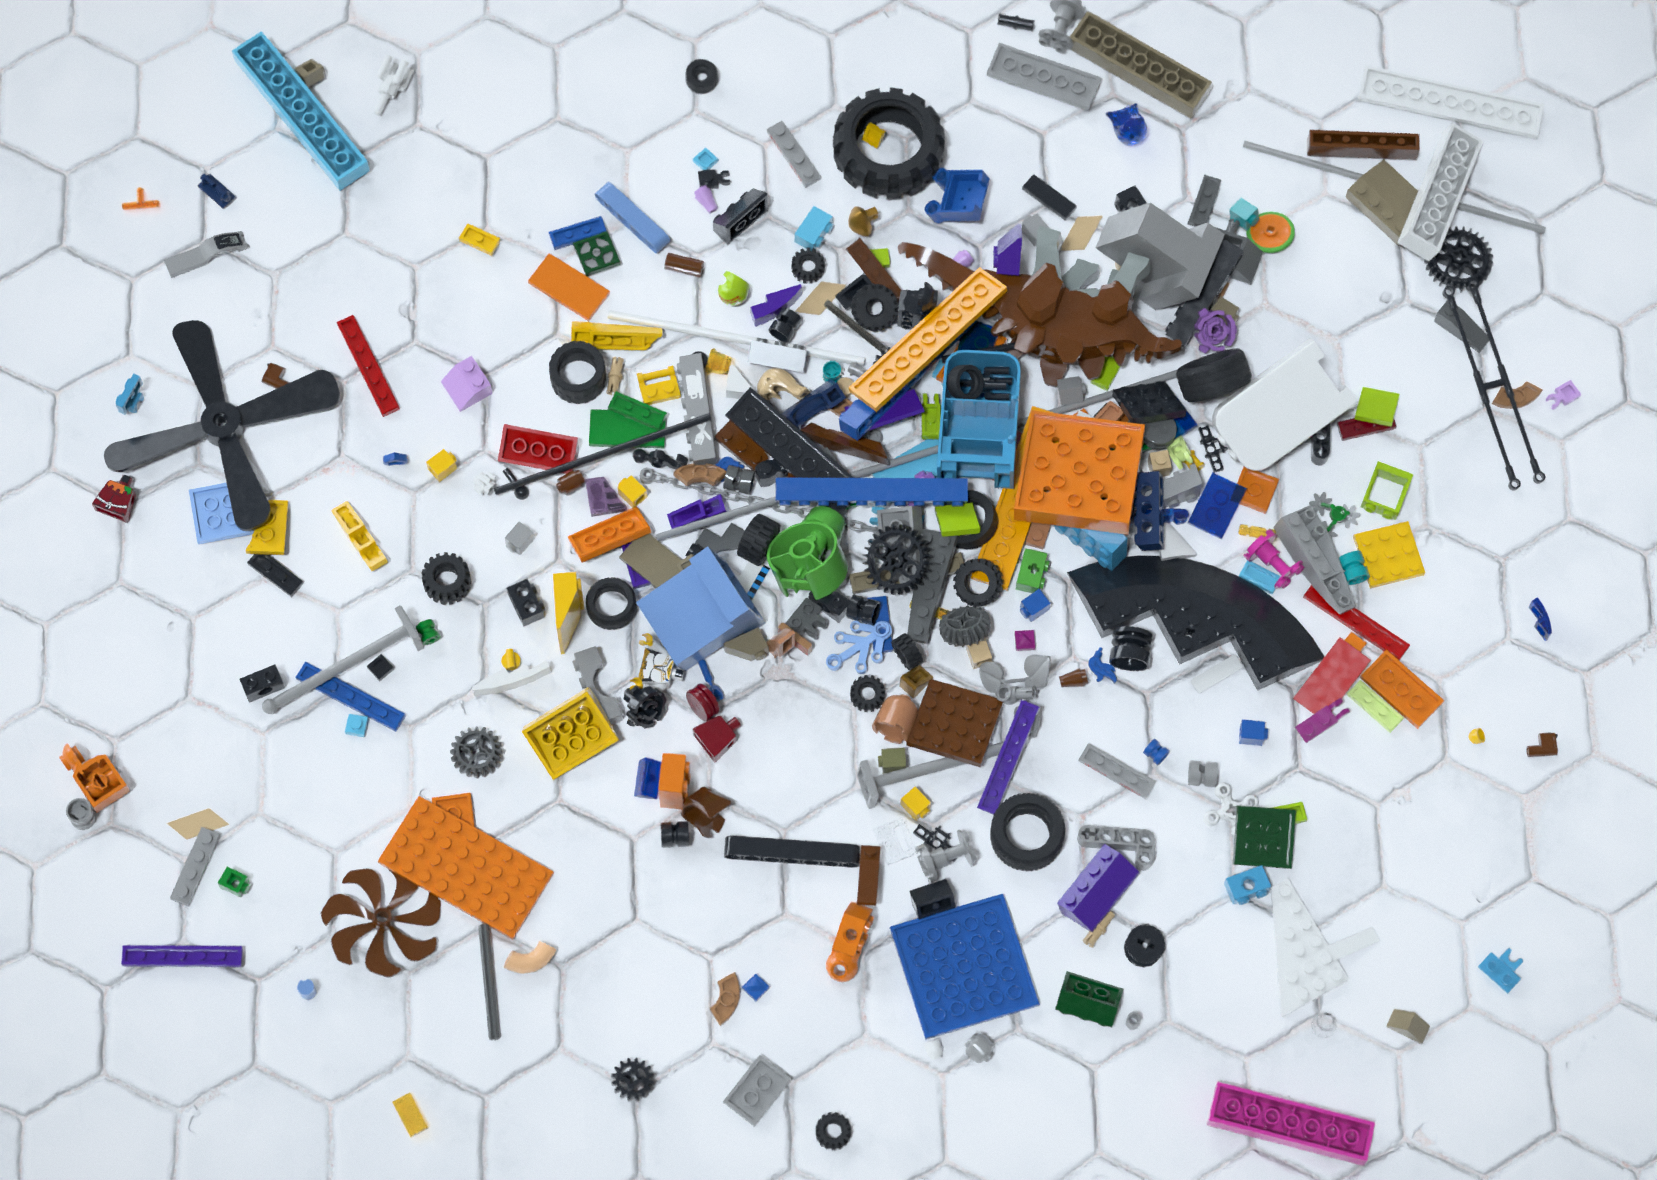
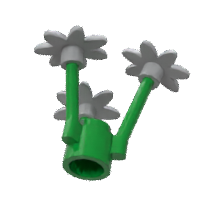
M1323 492L1320 497L1316 493L1313 494L1316 501H1310L1309 505L1315 506L1313 508L1315 512L1319 510L1320 515L1324 516V509L1330 511L1329 515L1332 522L1327 526V522L1323 521V525L1331 537L1338 536L1337 533L1332 532L1336 523L1345 521V528L1349 527L1350 522L1354 525L1358 524L1355 518L1361 514L1354 512L1355 505H1352L1350 509H1348L1346 504H1343V507H1335L1334 504H1329L1332 498L1325 499L1326 492Z

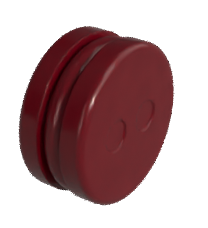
M699 683L686 692V699L691 709L701 720L708 721L712 716L720 712L715 696L705 685Z

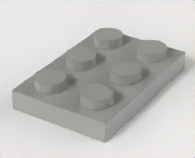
M759 1054L722 1102L755 1127L790 1083L791 1078Z

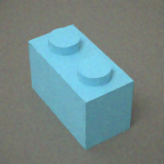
M813 206L795 232L794 242L806 249L809 247L810 251L813 248H820L825 234H829L833 229V216Z

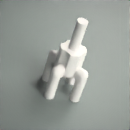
M386 55L377 74V77L382 80L378 88V93L381 94L374 114L380 116L388 98H395L398 90L401 92L406 90L414 72V69L407 68L408 61L402 60L395 74L398 64L391 63L393 57Z

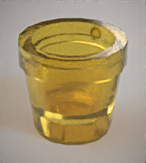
M715 348L711 349L705 372L708 375L711 373L728 375L732 357L717 352Z

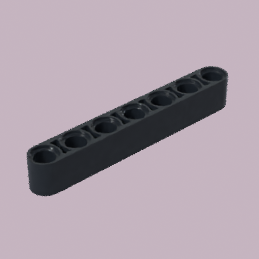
M726 836L724 857L733 860L856 868L859 867L861 847L856 844Z

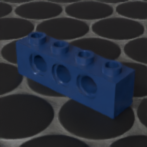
M1159 471L1138 473L1136 485L1137 498H1134V507L1137 509V516H1134V524L1137 527V534L1134 535L1135 545L1141 551L1164 549L1163 476ZM1152 490L1149 496H1145L1147 491ZM1152 508L1149 514H1145L1147 509ZM1152 526L1151 531L1145 532L1147 527Z

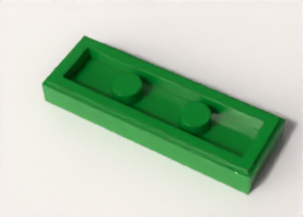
M617 391L608 405V410L655 430H660L667 417L666 412Z

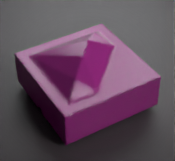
M1034 630L1014 632L1016 651L1035 650Z

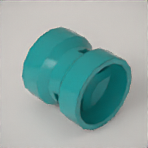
M828 361L824 364L822 375L824 382L829 379L837 382L841 379V366L838 362Z

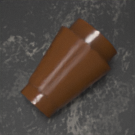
M1078 668L1063 676H1059L1061 688L1084 687L1085 684H1088L1085 669L1080 670Z

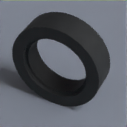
M968 490L967 503L982 507L985 512V520L980 528V533L957 535L959 538L956 547L965 550L975 549L987 543L994 535L998 525L997 512L990 500L984 494L973 490ZM944 503V506L952 505V503Z

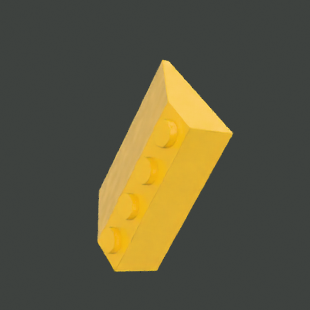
M576 572L553 573L556 630L561 654H565L581 618V610H584L581 578H577Z
M590 687L531 721L521 731L553 780L619 740L600 702Z

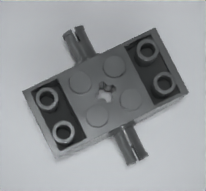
M1229 219L1226 230L1217 229L1225 234L1223 240L1225 239L1244 250V255L1230 278L1252 285L1263 251L1249 238L1236 234L1240 222L1236 220L1233 226L1234 219Z

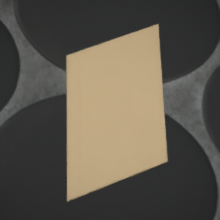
M1103 216L1077 217L1062 244L1061 251L1085 250Z
M821 281L795 312L821 315L836 298L835 295L842 291L846 285Z
M210 808L166 823L186 840L198 836L201 827L213 831L230 825Z

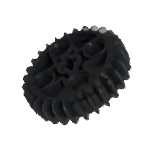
M1457 225L1454 230L1449 227L1440 249L1445 254L1438 253L1430 261L1424 260V263L1427 264L1426 270H1430L1429 276H1435L1433 282L1439 280V287L1444 284L1446 287L1459 288L1460 292L1463 291V288H1466L1468 291L1467 284L1472 279L1477 280L1479 285H1482L1483 281L1488 278L1493 265V254H1490L1492 248H1487L1489 242L1483 243L1484 236L1479 238V232L1473 234L1472 228L1469 231H1465V226L1461 230H1458ZM1457 240L1456 245L1450 244L1446 241ZM1475 247L1480 255L1471 252L1472 248ZM1437 263L1446 266L1445 271H1442ZM1472 264L1479 265V268L1474 267ZM1462 273L1471 276L1468 278H1460ZM1470 284V286L1476 288L1475 284Z
M893 524L892 529L889 526H885V531L882 529L878 530L880 535L872 534L875 540H868L871 546L864 547L868 551V554L862 555L867 558V561L862 562V564L868 565L864 572L871 573L867 578H874L871 584H878V590L884 588V593H889L890 591L891 595H896L897 592L899 595H903L905 591V593L909 594L911 593L910 587L912 590H917L916 584L923 585L921 578L928 579L924 575L925 572H931L927 565H933V563L928 561L933 555H929L927 552L932 548L925 547L928 540L921 541L924 535H917V529H913L911 532V526L905 528L903 524H900L899 527ZM900 535L894 545L886 541L889 537ZM909 538L911 545L909 548H906L905 541ZM881 545L885 546V552L883 554L879 552V548ZM917 549H919L920 563L912 558ZM896 556H898V559L900 560L899 563H897V560L895 559ZM875 557L883 561V564L881 565L878 571L876 568ZM912 565H915L916 567V573L914 575L910 573V568ZM887 571H889L891 574V577L888 581H886L884 578V575ZM901 574L910 579L905 583L895 584Z

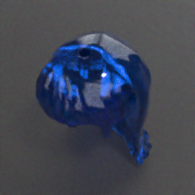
M1137 103L1120 110L1105 113L1112 122L1117 139L1124 145L1133 146L1141 143L1146 138L1147 124L1141 114H1139Z

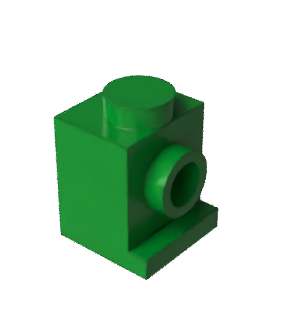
M228 866L217 882L220 889L226 890L238 897H241L242 893L246 894L251 885L248 876ZM235 882H239L237 887H233Z

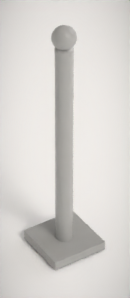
M399 605L394 608L402 623L401 627L293 686L273 699H266L262 703V710L266 714L275 713L277 707H282L407 636L410 637L417 651L424 649L423 643L403 607Z
M1004 742L988 746L984 759L998 756ZM945 757L873 777L868 760L866 759L860 761L857 777L867 808L871 809L876 807L879 797L877 788L967 763Z

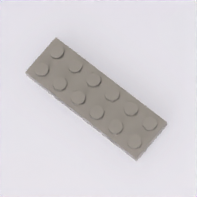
M1000 42L986 72V76L1088 111L1101 82L1100 76Z

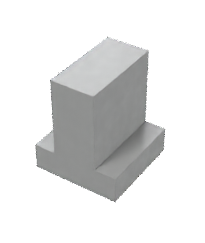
M1150 202L1108 216L1095 248L1120 266L1123 265L1128 252L1150 258L1151 270L1149 275L1142 280L1145 282L1139 299L1154 310H1158L1199 297L1225 234L1209 223L1188 229Z

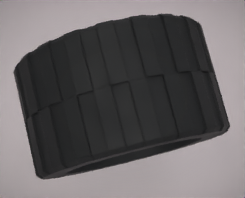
M571 341L562 344L552 354L549 361L550 382L554 393L560 399L567 401V403L585 404L596 399L602 393L606 385V368L603 355L596 347L584 341ZM574 361H584L595 368L594 376L582 384H570L560 377V372L564 366Z

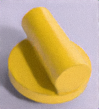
M510 648L506 649V653L501 658V663L506 670L512 671L520 666L521 659Z

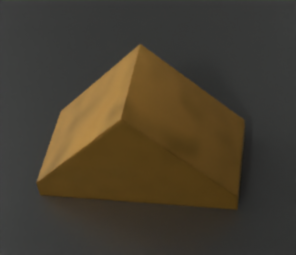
M919 665L901 676L900 687L914 699L928 685L929 680L934 677Z

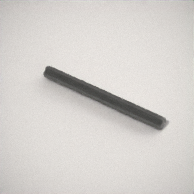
M482 924L478 926L488 1038L494 1041L500 1037L490 931L488 924Z

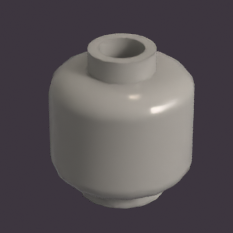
M974 1033L964 1045L966 1047L965 1053L976 1063H981L983 1060L988 1062L995 1054L992 1052L994 1044L983 1034L976 1035Z

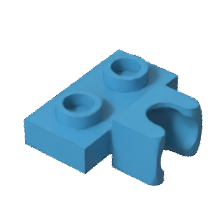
M133 373L132 377L127 379L123 393L118 395L115 402L118 412L124 415L128 411L136 413L138 402L144 400L143 394L139 392L143 382L137 374Z
M1510 948L1500 958L1491 952L1478 966L1485 975L1507 994L1521 980L1514 972L1524 962L1521 958L1516 962H1511L1508 958L1512 952Z

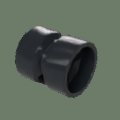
M783 307L776 316L777 320L772 322L768 332L775 339L788 343L794 335L793 330H797L802 322V318L795 311Z
M854 594L848 603L846 617L855 621L861 619L862 623L873 626L880 613V602L872 599L866 601L864 597Z
M677 821L676 825H673L672 822H661L662 848L673 847L674 844H677L678 847H689L688 821Z

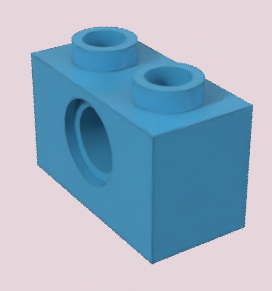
M1262 865L1228 877L1224 881V886L1233 905L1237 903L1239 905L1246 904L1253 897L1262 898L1268 895L1271 888ZM1243 884H1251L1253 890H1246Z

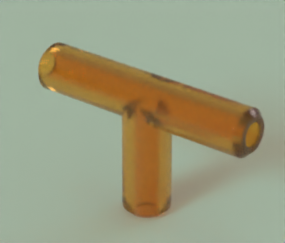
M142 187L136 189V202L122 203L123 210L160 206L159 200L144 201V189Z

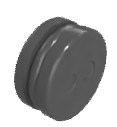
M1173 419L1143 423L1145 425L1144 444L1151 449L1162 450L1173 443L1177 432V426Z

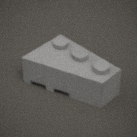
M1195 463L1189 465V470L1179 473L1177 470L1173 472V477L1163 480L1164 508H1174L1182 502L1187 501V503L1198 499L1203 483ZM1152 490L1147 491L1145 496H1149ZM1152 508L1147 509L1145 514L1150 513Z

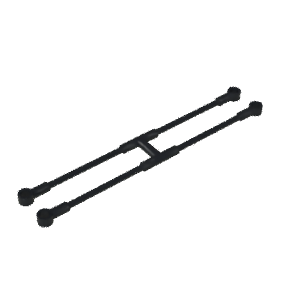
M1472 279L1467 284V289L1472 293L1474 302L1478 306L1498 364L1497 368L1501 379L1487 383L1483 382L1457 311L1458 307L1454 298L1455 289L1452 286H1447L1444 288L1442 295L1447 298L1473 369L1474 380L1482 403L1486 407L1506 466L1505 469L1509 479L1508 487L1510 490L1515 491L1521 486V482L1516 478L1513 467L1509 463L1486 390L1504 386L1530 457V464L1534 473L1533 481L1536 484H1540L1545 480L1546 476L1540 470L1528 440L1506 368L1502 364L1482 306V299L1478 290L1479 282ZM1470 284H1475L1476 288H1472ZM1446 290H1450L1451 295L1447 294ZM1540 475L1542 480H1538L1536 476ZM1512 482H1516L1517 487H1514Z

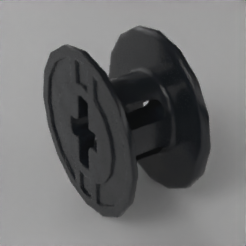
M1145 924L1133 928L1124 943L1125 956L1135 966L1143 968L1152 966L1164 953L1166 945L1164 936L1160 930L1151 925ZM1143 943L1148 944L1146 949L1142 948Z

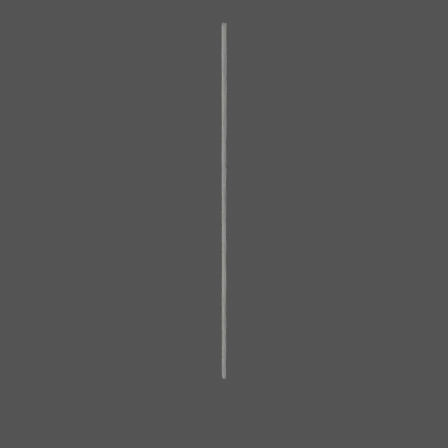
M1177 370L1162 375H1158L1143 381H1139L1124 387L1137 386L1138 384L1155 383L1157 381L1171 380L1177 378ZM1112 390L1083 399L1084 402L1063 405L1047 411L1063 414L1113 398ZM1028 417L1018 420V428L1025 426ZM938 445L889 460V466L879 463L849 474L854 478H860L938 453ZM775 497L658 533L656 538L657 541H661L778 503H775Z

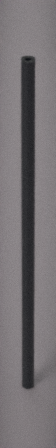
M710 414L698 416L494 488L495 494L505 493L710 421Z

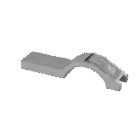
M243 231L214 235L203 241L196 248L165 259L164 263L170 277L174 278L205 266L212 257L224 251L238 250L241 252L249 249L248 243L243 241Z

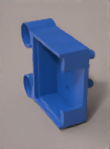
M939 168L933 179L944 191L942 202L940 204L936 200L929 201L925 206V213L937 224L944 221H979L990 181L983 169L947 170Z

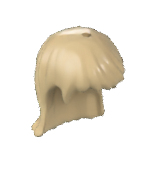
M779 368L768 369L763 373L757 384V393L767 401L771 398L781 399L778 395L779 391H786L799 400L810 393V390L801 386L790 373Z

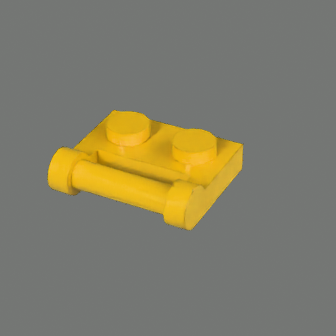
M673 365L667 366L666 369L642 374V372L636 373L643 403L653 405L681 398ZM665 376L670 377V380L649 385L644 383V381Z

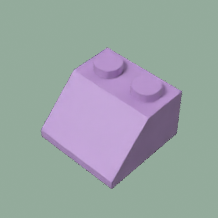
M472 356L457 363L441 380L443 387L460 412L492 394L491 384Z

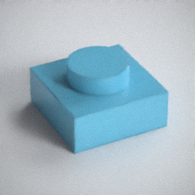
M349 714L345 734L365 737L368 717Z

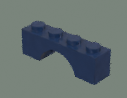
M829 379L781 414L800 430L801 426L810 417L820 411L831 409L846 397L837 382Z

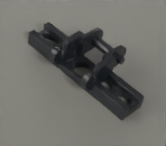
M1209 425L1202 428L1198 427L1201 437L1199 442L1201 445H1204L1206 451L1205 458L1209 459L1213 473L1223 471L1224 467L1219 453H1225L1228 448L1224 447L1217 438L1212 436ZM1202 430H1207L1208 435L1204 436ZM1218 442L1220 448L1216 449L1214 443ZM1213 447L1214 452H1208L1207 448ZM1215 463L1220 465L1219 469L1215 468Z
M918 824L917 828L913 831L915 836L924 841L923 844L925 846L928 844L934 849L942 847L943 850L945 847H952L947 841L951 839V833H945L941 830V826L936 827L935 832H930ZM922 829L924 834H919L917 830ZM937 833L943 835L945 839L942 841L936 837ZM938 840L940 846L935 847L933 841Z

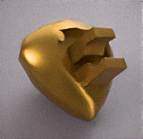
M855 206L848 218L849 228L858 235L870 236L872 231L870 221L878 218L876 207L864 210L862 207Z

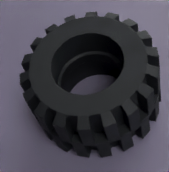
M760 513L757 514L750 521L740 539L737 555L756 566L761 565L767 559L768 548L773 539L780 533L781 525Z
M444 552V555L441 556L440 553L436 554V558L430 557L429 563L425 562L421 578L424 590L430 599L433 598V601L436 603L440 601L442 605H445L446 602H449V605H451L455 600L457 603L461 601V596L463 598L466 597V591L470 590L471 577L466 562H463L462 557L459 556L457 558L455 553L448 555V552ZM443 572H453L457 575V579L450 585L444 586L436 582L438 575Z
M982 558L970 559L962 563L960 568L956 570V576L953 578V581H955L953 587L956 589L957 597H960L963 603H967L970 606L980 607L991 604L995 599H998L1000 592L1003 590L1002 584H1004V580H1002L1003 575L999 571V567L994 565L992 561ZM975 571L984 572L989 579L988 589L982 594L973 593L968 586L969 576Z

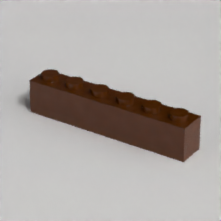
M1309 129L1306 139L1307 156L1417 160L1420 151V133Z

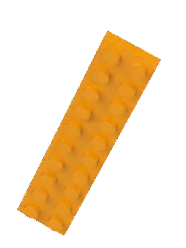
M979 267L849 387V392L877 412L1007 292V286Z
M1035 406L1031 408L1034 411L1050 412ZM1031 410L1016 450L1014 488L1002 489L995 508L998 516L997 529L992 538L982 545L978 559L990 560L999 567V571L1003 575L1002 580H1004L1002 588L1006 591L1010 585L1031 522L1014 520V505ZM975 571L972 573L971 579L989 585V579L984 572Z

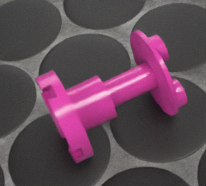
M1269 529L1266 531L1267 535L1265 537L1260 535L1248 547L1247 551L1249 554L1246 553L1243 556L1249 562L1258 557L1266 566L1271 564L1282 575L1275 583L1274 588L1280 589L1282 587L1285 589L1291 583L1290 579L1295 574L1299 575L1305 567L1302 565V560L1289 567L1279 557L1280 552L1272 545L1277 535Z

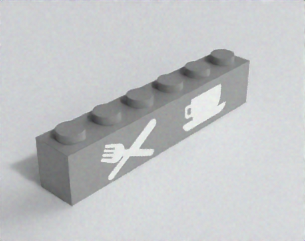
M701 353L679 356L680 363H676L678 375L681 374L682 380L679 381L680 392L684 391V398H681L682 408L686 409L687 415H683L684 421L707 413L710 414ZM711 420L690 427L689 432L686 433L687 444H691L692 449L688 450L690 462L693 461L695 465L717 464Z

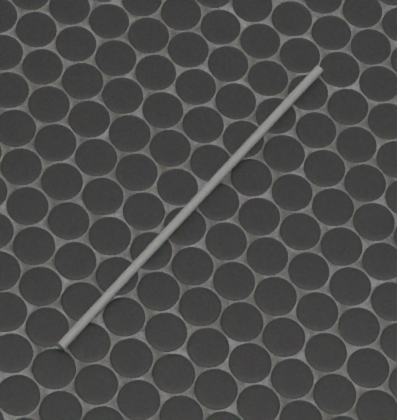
M1244 140L1242 147L1355 180L1364 175ZM1459 202L1457 206L1459 210L1544 234L1546 230L1545 226Z

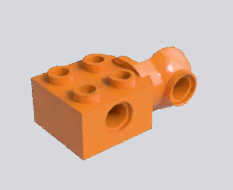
M66 743L59 758L68 772L73 770V779L96 813L130 792L128 786L106 754L97 755L85 762L77 747L71 748Z
M853 901L850 902L843 913L832 946L831 955L826 960L828 975L838 982H847L855 977L858 970L857 962L868 939V930L874 921V916H871L872 908L856 905L857 903ZM837 965H842L845 971L838 970Z

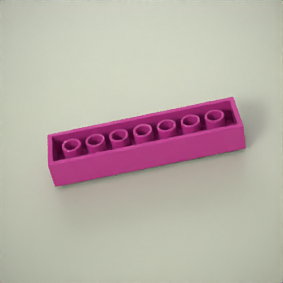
M1217 1082L1206 1125L1364 1166L1368 1160L1375 1122Z

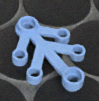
M859 621L851 622L850 629L853 633L857 634L861 631L871 633L866 637L844 634L841 631L836 632L834 639L837 644L847 642L854 645L840 655L830 654L826 659L828 668L832 671L839 670L842 662L860 651L855 669L858 674L866 673L869 646L875 640V651L872 652L871 658L874 663H881L883 661L882 649L884 640L888 639L892 634V628L888 622L880 621L873 626L860 623ZM854 625H859L857 630L853 629ZM881 629L886 630L884 634L879 633ZM842 635L843 639L837 640V637ZM877 654L881 656L878 660L874 659V656ZM833 661L838 662L836 666L831 665ZM860 665L865 666L863 670H858V667Z

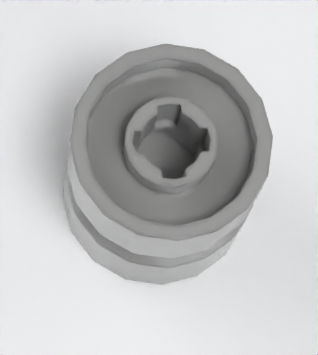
M1190 760L1188 785L1199 786L1203 783L1205 787H1216L1218 762L1206 761L1205 764H1202L1201 761Z
M76 798L66 806V815L76 829L86 830L94 825L96 814L87 800Z

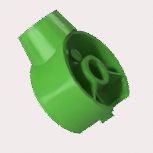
M816 506L809 511L801 523L786 528L771 542L767 551V561L781 592L786 597L789 596L787 589H794L795 593H798L799 590L812 591L815 599L818 600L831 594L844 581L848 572V562L840 543L845 528V520L836 510L825 506ZM824 550H831L830 556L822 562L821 556Z

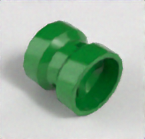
M433 619L424 620L416 625L417 632L422 636L421 641L423 645L433 644L441 638L439 632L435 630Z

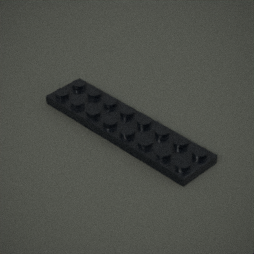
M751 387L725 414L726 418L795 478H854ZM829 503L828 507L842 514L848 506H837V503Z

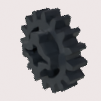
M628 1057L627 1063L621 1060V1067H614L617 1073L611 1074V1078L616 1080L612 1081L611 1084L612 1086H617L614 1092L615 1094L621 1092V1099L627 1096L628 1102H630L631 1098L635 1097L637 1102L639 1100L638 1096H642L645 1099V1092H652L649 1085L655 1084L653 1080H650L654 1077V1073H649L652 1068L650 1065L645 1067V1060L639 1063L638 1057H636L634 1062H631V1059ZM631 1067V1069L627 1072H623L625 1069ZM639 1069L645 1073L646 1077L640 1075ZM632 1076H636V1080L630 1083ZM620 1082L627 1086V1091L622 1088ZM640 1086L643 1087V1088L640 1089L639 1091H636V1092H635V1090H636L637 1088H639Z

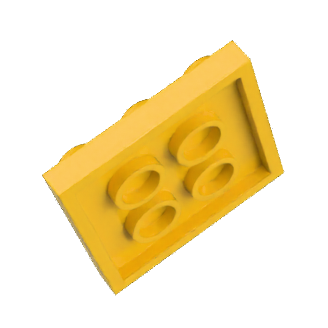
M1408 521L1353 535L1356 548L1362 552L1365 560L1363 566H1367L1370 578L1367 579L1370 589L1425 575L1426 572Z

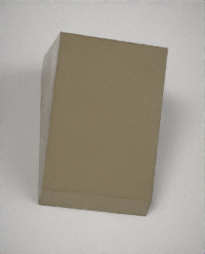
M1393 1009L1386 1027L1423 1044L1430 1025L1415 1012Z

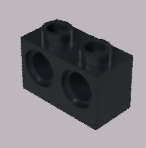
M525 579L506 588L523 627L544 618L543 611L546 609L542 600H538L536 597L538 592L534 583L530 584L528 579ZM521 591L528 592V594L523 597L518 595ZM530 607L536 609L533 613L526 612Z

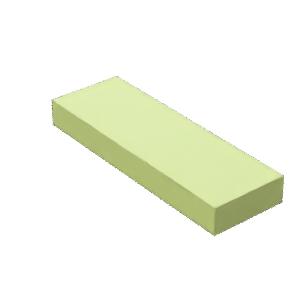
M1361 680L1347 693L1348 697L1390 733L1404 719Z

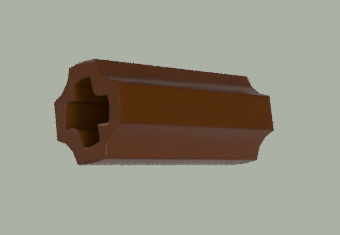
M668 252L664 269L701 277L704 261Z

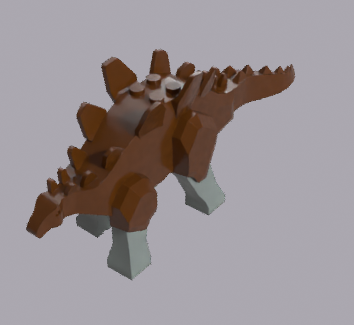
M1039 226L1037 231L1036 261L1032 275L997 274L995 271L983 269L1007 286V292L982 314L983 319L995 317L998 320L991 328V333L994 337L1003 336L1006 333L1012 339L1010 343L1015 342V350L1007 351V353L1016 357L1017 360L1024 354H1028L1033 358L1041 356L1040 368L1044 384L1047 386L1058 387L1057 380L1063 379L1067 372V364L1073 365L1076 361H1079V367L1087 379L1092 380L1101 376L1105 363L1104 357H1111L1113 355L1116 364L1122 366L1126 355L1134 353L1135 362H1138L1141 356H1146V363L1149 364L1153 357L1163 359L1182 350L1181 340H1170L1166 337L1155 336L1131 310L1134 302L1133 294L1137 284L1150 273V258L1128 252L1120 270L1112 269L1106 285H1102L1100 289H1084L1087 285L1098 280L1100 275L1099 264L1077 258L1075 264L1062 276L1059 260V250L1062 245L1061 232ZM902 242L897 248L899 254L906 253L907 259L914 258L916 267L924 266L928 270L929 278L935 276L941 281L943 291L949 289L953 292L975 272L952 258L921 245Z

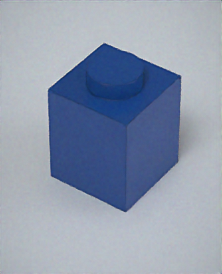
M1038 589L1021 601L1019 610L1025 619L1028 618L1032 622L1049 611L1051 603L1042 591Z
M1242 719L1239 729V744L1262 746L1264 740L1268 738V728H1265V722Z

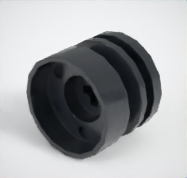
M1133 626L1115 628L1112 634L1113 639L1111 643L1114 647L1110 650V665L1126 671H1144L1148 669L1151 657L1149 650L1152 648L1153 634L1146 629Z

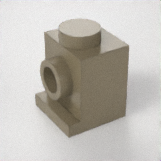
M310 59L294 68L296 74L309 90L310 86L325 78L324 67L314 59Z

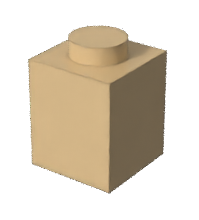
M1168 450L1149 453L1147 460L1149 472L1159 471L1163 477L1170 476L1172 466Z
M985 638L984 641H978V644L966 645V651L973 669L979 668L984 662H992V656Z

